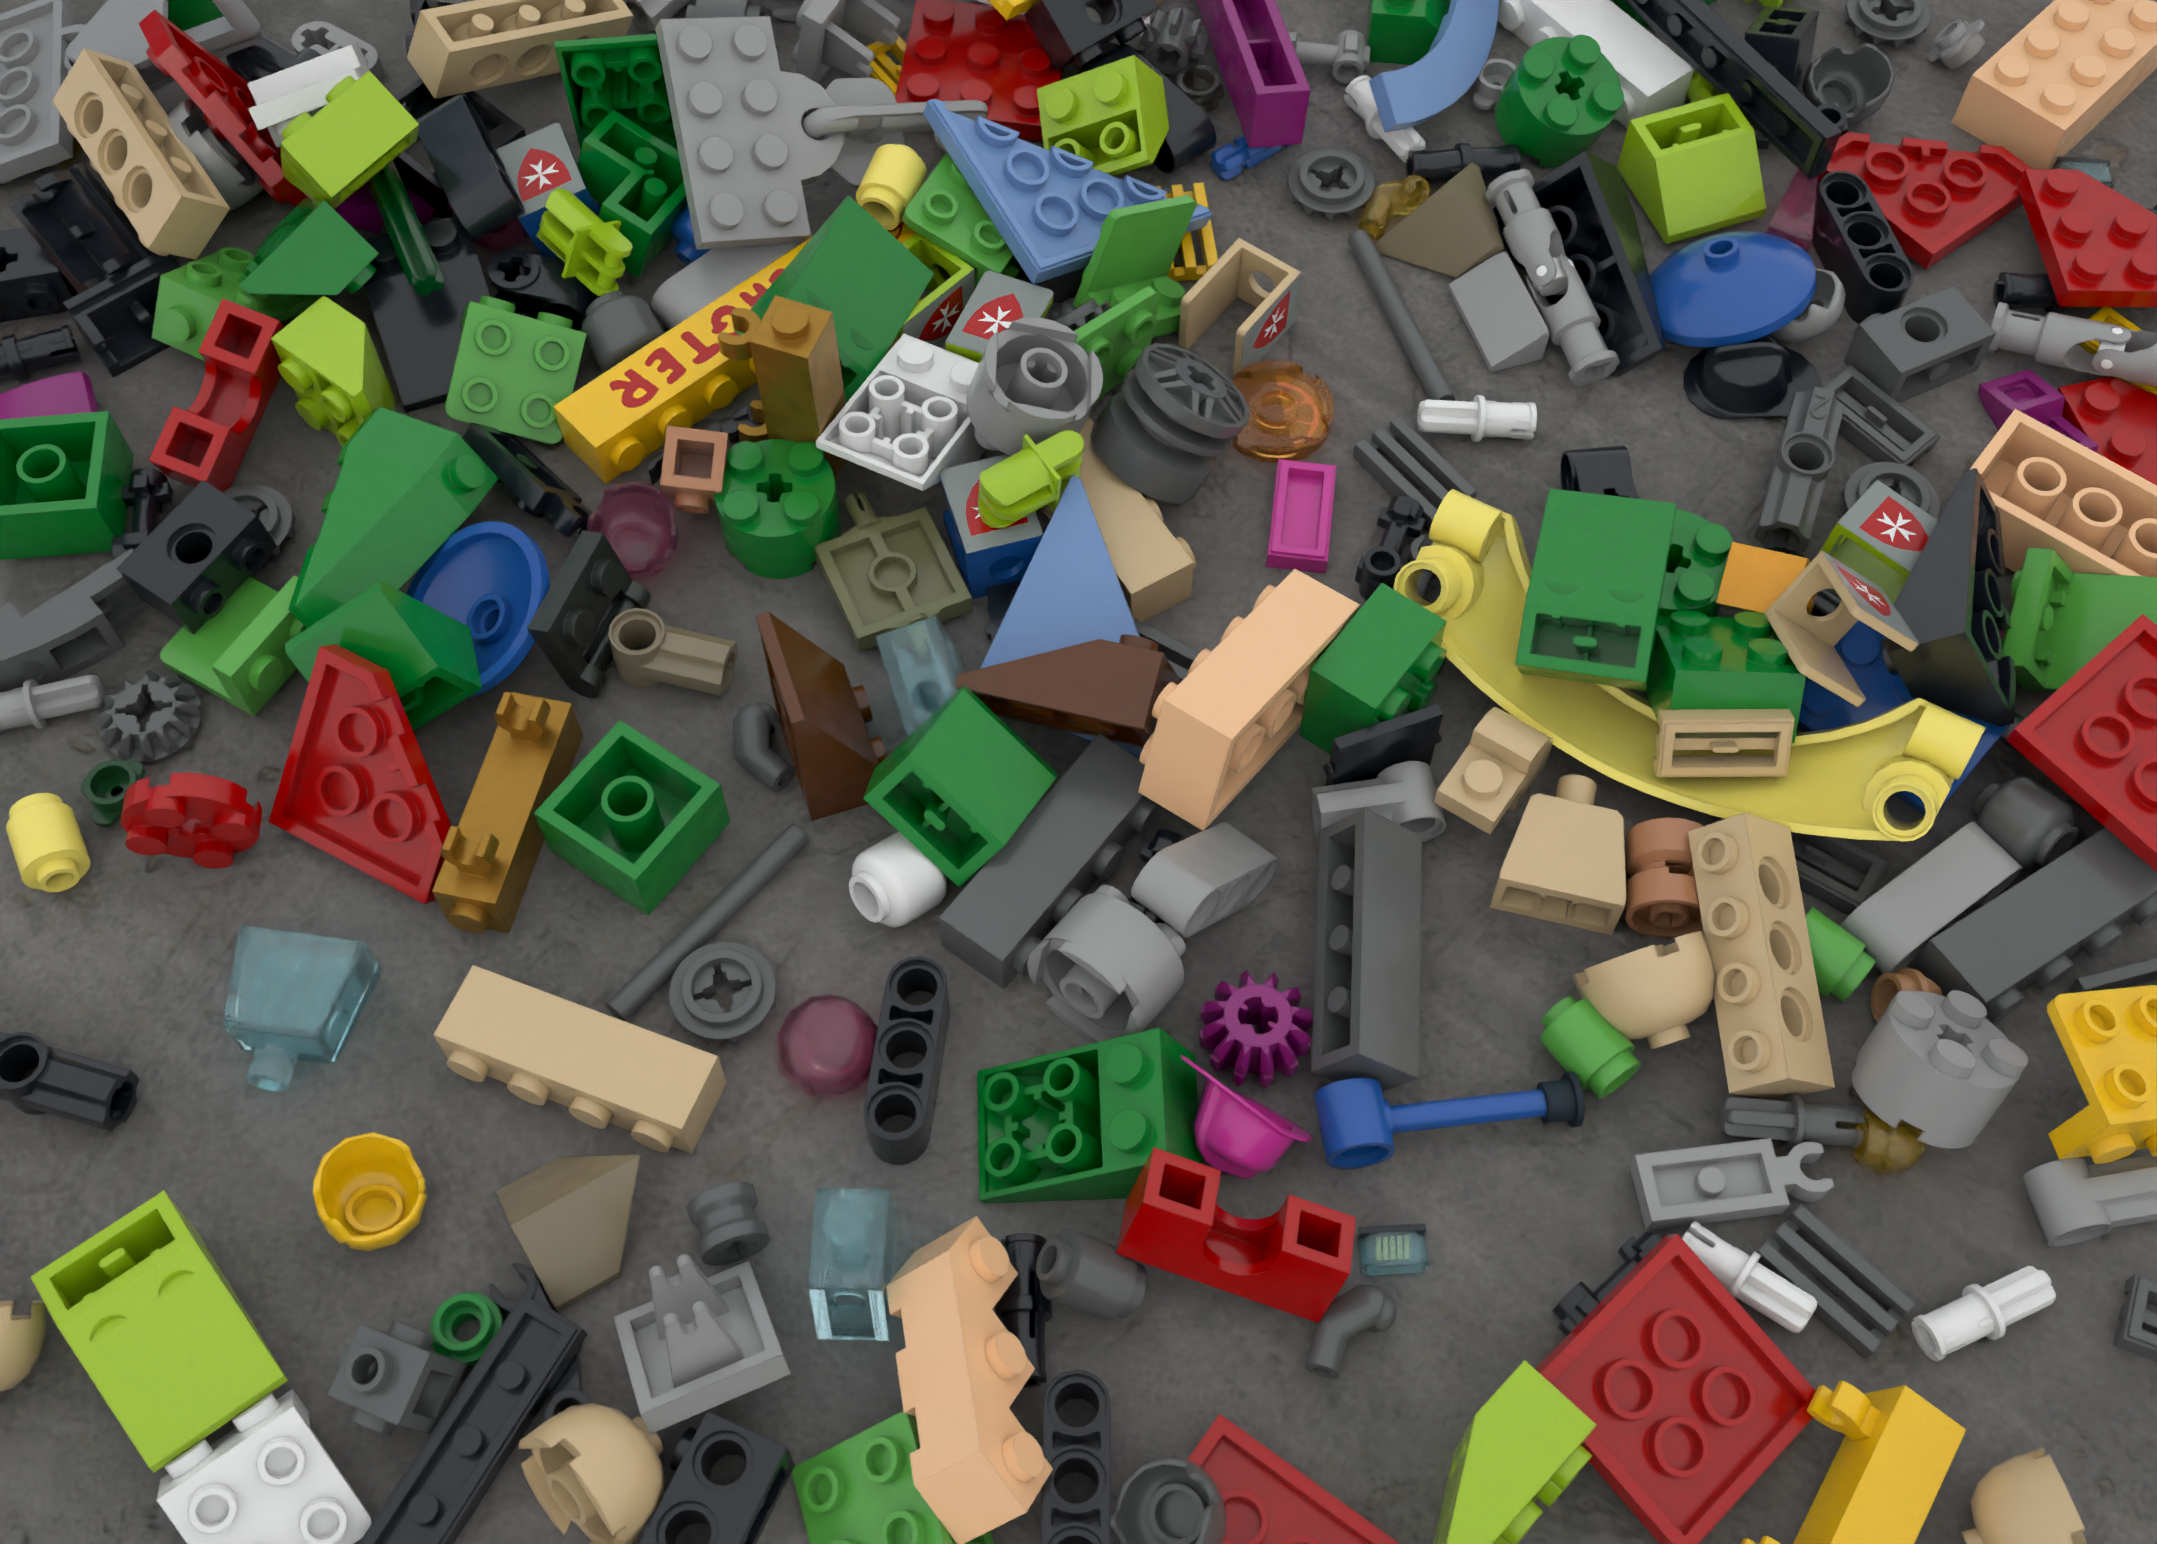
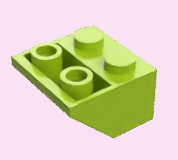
M1135 55L1037 88L1044 149L1050 151L1051 147L1055 146L1094 162L1092 168L1112 176L1153 164L1169 131L1163 78Z
M370 70L356 81L352 76L341 80L326 95L325 99L329 104L313 117L308 112L300 114L281 133V136L285 139L280 143L282 175L309 197L325 200L333 209H336L417 141L419 123Z
M1729 93L1629 121L1617 169L1665 244L1764 216L1767 207L1755 131Z
M325 295L271 338L282 362L278 365L279 373L294 389L299 400L295 403L296 410L315 430L320 431L326 428L333 433L342 446L376 408L381 406L395 411V397L366 324Z

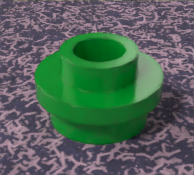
M464 1292L454 1295L445 1300L432 1317L429 1333L435 1335L432 1346L436 1352L465 1363L467 1366L477 1364L504 1323L500 1309L489 1297L476 1292ZM471 1320L480 1322V1330L473 1339L469 1341L457 1340V1332L462 1324Z

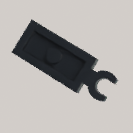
M473 422L470 424L462 439L499 478L497 482L504 483L514 492L512 501L519 508L539 518L546 514L550 518L551 524L566 537H571L574 531L579 535L582 530L597 531L602 523L600 518L591 510L581 505L580 503L583 499L514 435Z

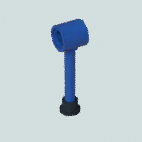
M1574 1072L1563 1073L1561 1080L1539 1082L1536 1090L1391 1106L1384 1098L1382 1084L1378 1080L1371 1078H1351L1336 1081L1320 1088L1314 1094L1326 1162L1330 1167L1337 1169L1363 1168L1389 1159L1395 1153L1393 1133L1540 1117L1543 1123L1567 1121L1571 1127H1580L1585 1116L1583 1091L1580 1081Z

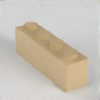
M1088 417L1080 432L1084 440L1080 479L1086 489L1089 502L1102 532L1132 616L1143 622L1191 597L1193 570L1196 568V560L1188 543L1182 537L1175 538L1166 527L1162 513L1154 499L1146 495L1142 496L1138 490L1127 485L1098 456L1090 438L1094 422ZM1046 505L1041 509L1051 520L1053 512Z
M475 965L471 967L433 1034L448 1059L446 1065L460 1076L475 1082H483L486 1076L508 1084L507 1088L511 1093L529 1103L544 1105L547 1099L569 1107L568 1111L573 1117L589 1126L605 1129L608 1123L631 1131L630 1135L632 1138L645 1147L663 1153L668 1152L670 1147L690 1154L693 1153L727 1084L719 1057Z

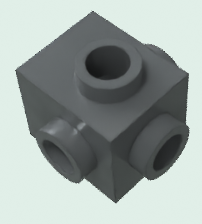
M393 1320L388 1332L359 1324L352 1341L344 1348L339 1357L336 1376L327 1395L354 1406L349 1420L368 1429L391 1435L394 1426L398 1425L431 1434L449 1407L467 1364L429 1349L435 1335L403 1322Z

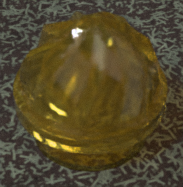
M1863 1110L1865 1123H1856L1855 1130H1865L1862 1144L1859 1148L1854 1149V1158L1858 1165L1873 1167L1875 1174L1888 1176L1892 1173L1908 1170L1920 1160L1926 1147V1143L1917 1140L1923 1132L1921 1129L1902 1119L1897 1127L1894 1128L1881 1120L1871 1110Z

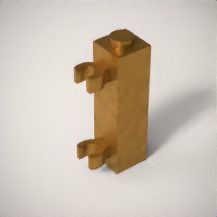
M776 295L762 320L752 310L734 308L731 312L734 330L744 332V334L734 336L720 332L717 337L720 352L725 357L737 361L753 357L761 400H752L750 410L754 421L764 423L759 427H751L740 423L737 428L740 442L751 441L755 443L769 439H787L797 443L808 441L816 444L819 436L846 405L833 312ZM823 451L824 458L831 466L836 481L846 460Z
M515 692L503 693L494 715L498 726L458 827L450 826L441 849V855L445 860L432 890L447 921L456 928L476 934L484 933L486 929L510 933L544 842V837L534 812L569 775L583 738L572 703Z

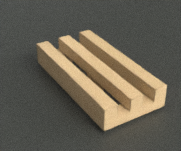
M1790 709L1658 710L1657 722L1660 729L1655 737L1657 756H1653V770L1657 778L1787 777L1795 718ZM1775 749L1774 755L1673 756V750H1713L1714 753H1736L1739 750Z

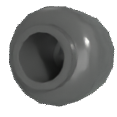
M622 291L604 294L593 301L586 309L585 314L587 317L584 319L581 332L587 333L585 343L603 373L664 334L647 302L642 297L632 294L626 295Z
M2029 776L2014 777L2002 785L1998 782L1992 783L1979 795L1973 807V813L1978 816L1976 824L2024 868L2022 872L2034 871L2048 865L2071 850L2078 837L2079 829L2074 826V808L2067 800Z

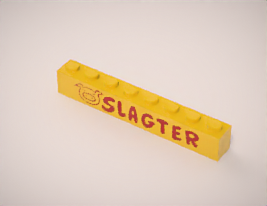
M904 222L899 223L895 229L887 230L900 243L905 242L916 233L907 227ZM811 238L554 405L553 408L564 443L607 484L621 473L634 469L645 457L665 444L667 426L690 428L716 409L724 408L730 404L738 394L755 384L757 377L753 357L742 361L725 357L720 352L717 337L720 332L738 336L733 330L732 310L734 308L750 310Z

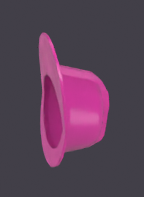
M1181 1054L1180 1058L1205 1077L1206 1082L1194 1120L1195 1144L1202 1159L1215 1169L1243 1179L1252 1178L1258 1172H1267L1272 1169L1296 1139L1303 1142L1311 1141L1310 1134L1302 1127L1268 1106L1225 1087Z

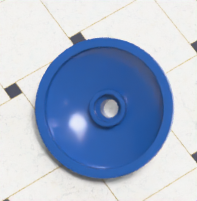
M1757 231L1721 233L1689 243L1666 257L1649 275L1664 338L1671 342L1695 347L1736 345L1761 338L1779 330L1805 310L1815 294L1817 285L1814 262L1803 248L1778 235Z
M487 521L468 526L450 536L416 573L406 594L470 627L482 689L468 698L480 695L505 680L521 665L534 647L536 641L527 630V627L550 588L549 570L541 548L527 533L511 524Z

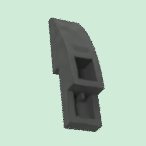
M132 548L114 560L101 565L96 571L58 595L48 598L40 606L24 616H21L10 601L0 607V692L23 687V682L29 679L36 680L39 685L63 680L125 647L114 630L151 607L137 596L116 569L134 551Z

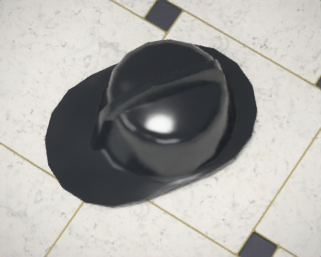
M1766 335L1745 343L1704 349L1690 360L1685 369L1683 388L1693 405L1703 413L1720 419L1787 418L1795 392L1808 391L1814 386L1821 388V380L1814 366L1805 357L1794 350L1778 345L1776 341Z

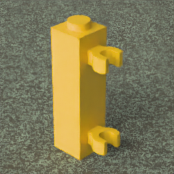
M1839 1381L1834 1392L1824 1385L1818 1386L1807 1408V1412L1823 1425L1845 1434V1437L1793 1544H1914L1966 1429L1906 1385L1865 1394L1845 1381ZM1763 1536L1759 1544L1781 1543L1769 1536ZM1743 1538L1741 1544H1756L1749 1538Z

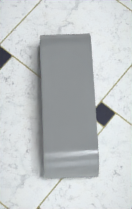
M801 243L711 249L667 279L658 288L651 302V311L667 328L672 329Z
M1226 821L1172 844L1156 853L1136 878L1131 890V896L1181 935L1189 937L1251 904L1273 878L1279 865V859Z
M1972 821L1864 901L1845 919L1841 927L1866 944L1863 951L1876 960L1874 966L1882 974L1894 973L1917 959L1932 938L1996 898L2019 876L2024 868L1982 828Z

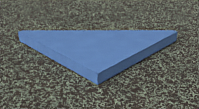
M938 99L928 100L923 114L1032 284L1087 267L1101 234L1102 223L1111 210L1169 199L1164 197L1167 193L1165 190L1127 175L1124 180L1092 168L1094 162L1055 146H1052L1049 151L1019 139L1020 132L983 117L977 116L976 121L949 111L945 107V102ZM1200 204L1197 205L1185 233L1207 225L1213 215L1209 208Z
M1071 475L980 669L1097 639L1119 643L1120 636L1123 634L1140 637L1102 532L1089 502L1086 489L1080 478ZM1064 731L1088 743H1092L1095 739L1094 737ZM1114 742L1135 757L1140 758L1142 748Z

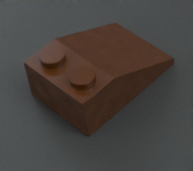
M770 612L756 615L778 721L793 766L795 767V773L811 821L869 804L863 797L872 773L888 755L881 736L870 739L864 723L873 721V717L863 685L851 687L844 664Z
M1123 634L1120 636L1119 643L1097 639L961 673L957 676L955 688L959 690L965 685L997 716L1094 738L1100 733L1112 742L1143 749L1156 728L1158 719L1152 716V710L1158 696L1170 682L1178 685L1180 679L1165 654L1157 651L1158 644L1156 642L1139 636Z

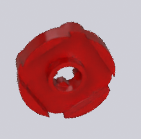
M171 773L169 785H158L149 788L150 777L133 783L124 794L120 822L127 833L125 845L134 853L149 856L164 853L192 858L199 866L218 869L232 865L234 854L249 849L259 839L263 812L262 806L259 801L254 806L247 803V790L232 781L199 773Z

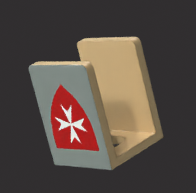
M1238 238L1182 298L1178 345L1188 350L1224 310L1239 297L1256 307L1255 311L1243 322L1236 332L1232 377L1242 381L1295 323L1301 272ZM1258 271L1267 275L1273 281L1276 288L1271 293L1263 290L1257 284L1253 272Z
M1822 550L1764 613L1781 643L1788 650V654L1797 670L1856 707H1859L1866 698L1834 646L1858 620L1910 652L1920 644L1880 586ZM1824 589L1836 590L1841 598V602L1835 611L1822 617H1815L1807 613V604L1814 594Z

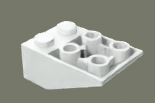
M903 334L816 440V448L921 491L928 489L940 482V471L942 469L978 461L986 450L977 442L974 436L975 427L970 420L966 405L968 387L979 363Z

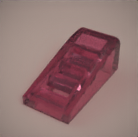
M1799 169L1797 170L1766 233L1778 235L1797 244L1807 253L1813 239L1818 176L1810 180Z

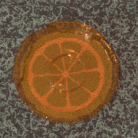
M1269 360L1246 366L1236 373L1235 380L1232 382L1243 394L1250 409L1249 422L1241 433L1233 437L1232 446L1242 455L1263 463H1278V459L1297 461L1307 458L1324 445L1332 430L1334 398L1326 382L1315 374L1314 379L1309 374L1303 372V366L1289 361Z

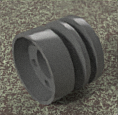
M1154 343L1144 348L1136 361L1135 368L1129 371L1124 378L1123 391L1112 396L1094 423L1090 438L1096 453L1105 465L1127 485L1148 497L1166 503H1186L1196 496L1214 471L1216 458L1229 450L1233 444V437L1241 433L1249 422L1250 409L1239 389L1213 364L1193 352L1175 345Z

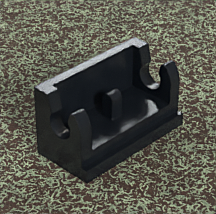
M1765 6L1745 32L1744 40L1768 63L1775 66L1777 71L1796 89L1805 78L1808 67L1811 64L1819 11Z
M84 163L75 164L72 168L41 176L34 181L40 192L20 197L10 207L12 212L79 294L155 254L140 242L139 234Z
M155 253L63 302L82 338L113 378L170 347L152 338L160 276L180 267L172 257V254L162 256Z

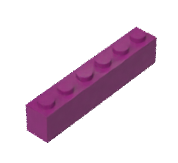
M1195 0L1248 147L1270 148L1279 145L1302 144L1311 90L1276 1Z

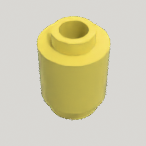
M885 144L876 149L857 189V203L886 230L895 229L899 223L903 222V214L907 205L925 181L927 176L925 163L908 146L901 144Z
M51 793L32 794L13 804L9 810L10 819L6 824V832L23 883L30 888L52 893L61 892L76 885L80 878L88 872L91 861L73 809L64 804L59 796Z

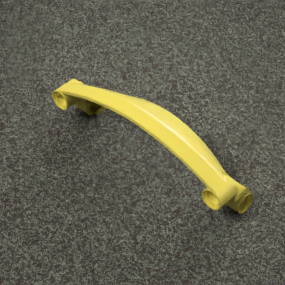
M1450 490L1441 502L1430 527L1429 539L1433 540L1432 545L1421 547L1416 560L1403 566L1395 578L1393 587L1395 591L1447 621L1440 646L1447 651L1446 657L1474 685L1504 710L1520 721L1553 738L1552 744L1598 772L1646 794L1712 816L1727 819L1745 812L1789 826L1793 833L1857 840L1913 841L1924 836L1933 826L1935 818L1951 789L1952 783L1955 779L1959 780L1986 728L1926 700L1916 698L1867 720L1833 729L1796 733L1795 742L1791 743L1787 777L1657 778L1652 766L1653 756H1657L1655 737L1656 733H1659L1660 727L1648 700L1627 688L1521 674L1516 667L1515 662L1523 612L1532 569L1521 532L1512 515L1459 491ZM1426 569L1435 573L1441 583L1440 596L1434 603L1427 602L1418 592V578ZM1775 749L1739 750L1736 753H1714L1713 750H1673V756L1774 755ZM1896 792H1912L1921 798L1925 805L1926 813L1915 822L1905 823L1898 821L1890 814L1887 807V799Z

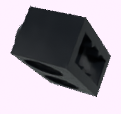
M707 1411L698 1429L688 1428L678 1442L670 1465L671 1470L676 1472L654 1515L643 1529L637 1541H639V1544H674L676 1537L682 1529L691 1524L702 1523L711 1527V1536L708 1544H757L795 1466L788 1447ZM737 1454L746 1458L745 1470L735 1482L728 1485H716L709 1481L711 1468L721 1457Z

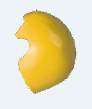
M375 1132L344 1138L323 1155L313 1180V1196L317 1213L326 1230L340 1244L346 1243L351 1249L372 1251L397 1244L419 1224L427 1199L425 1178L414 1160L410 1147L402 1140Z

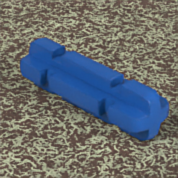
M1242 135L1233 140L1235 146L1232 143H1227L1214 150L1211 154L1210 167L1213 172H1216L1220 180L1227 181L1242 173V166L1247 170L1280 152L1282 148L1281 145L1270 148H1249L1245 136Z

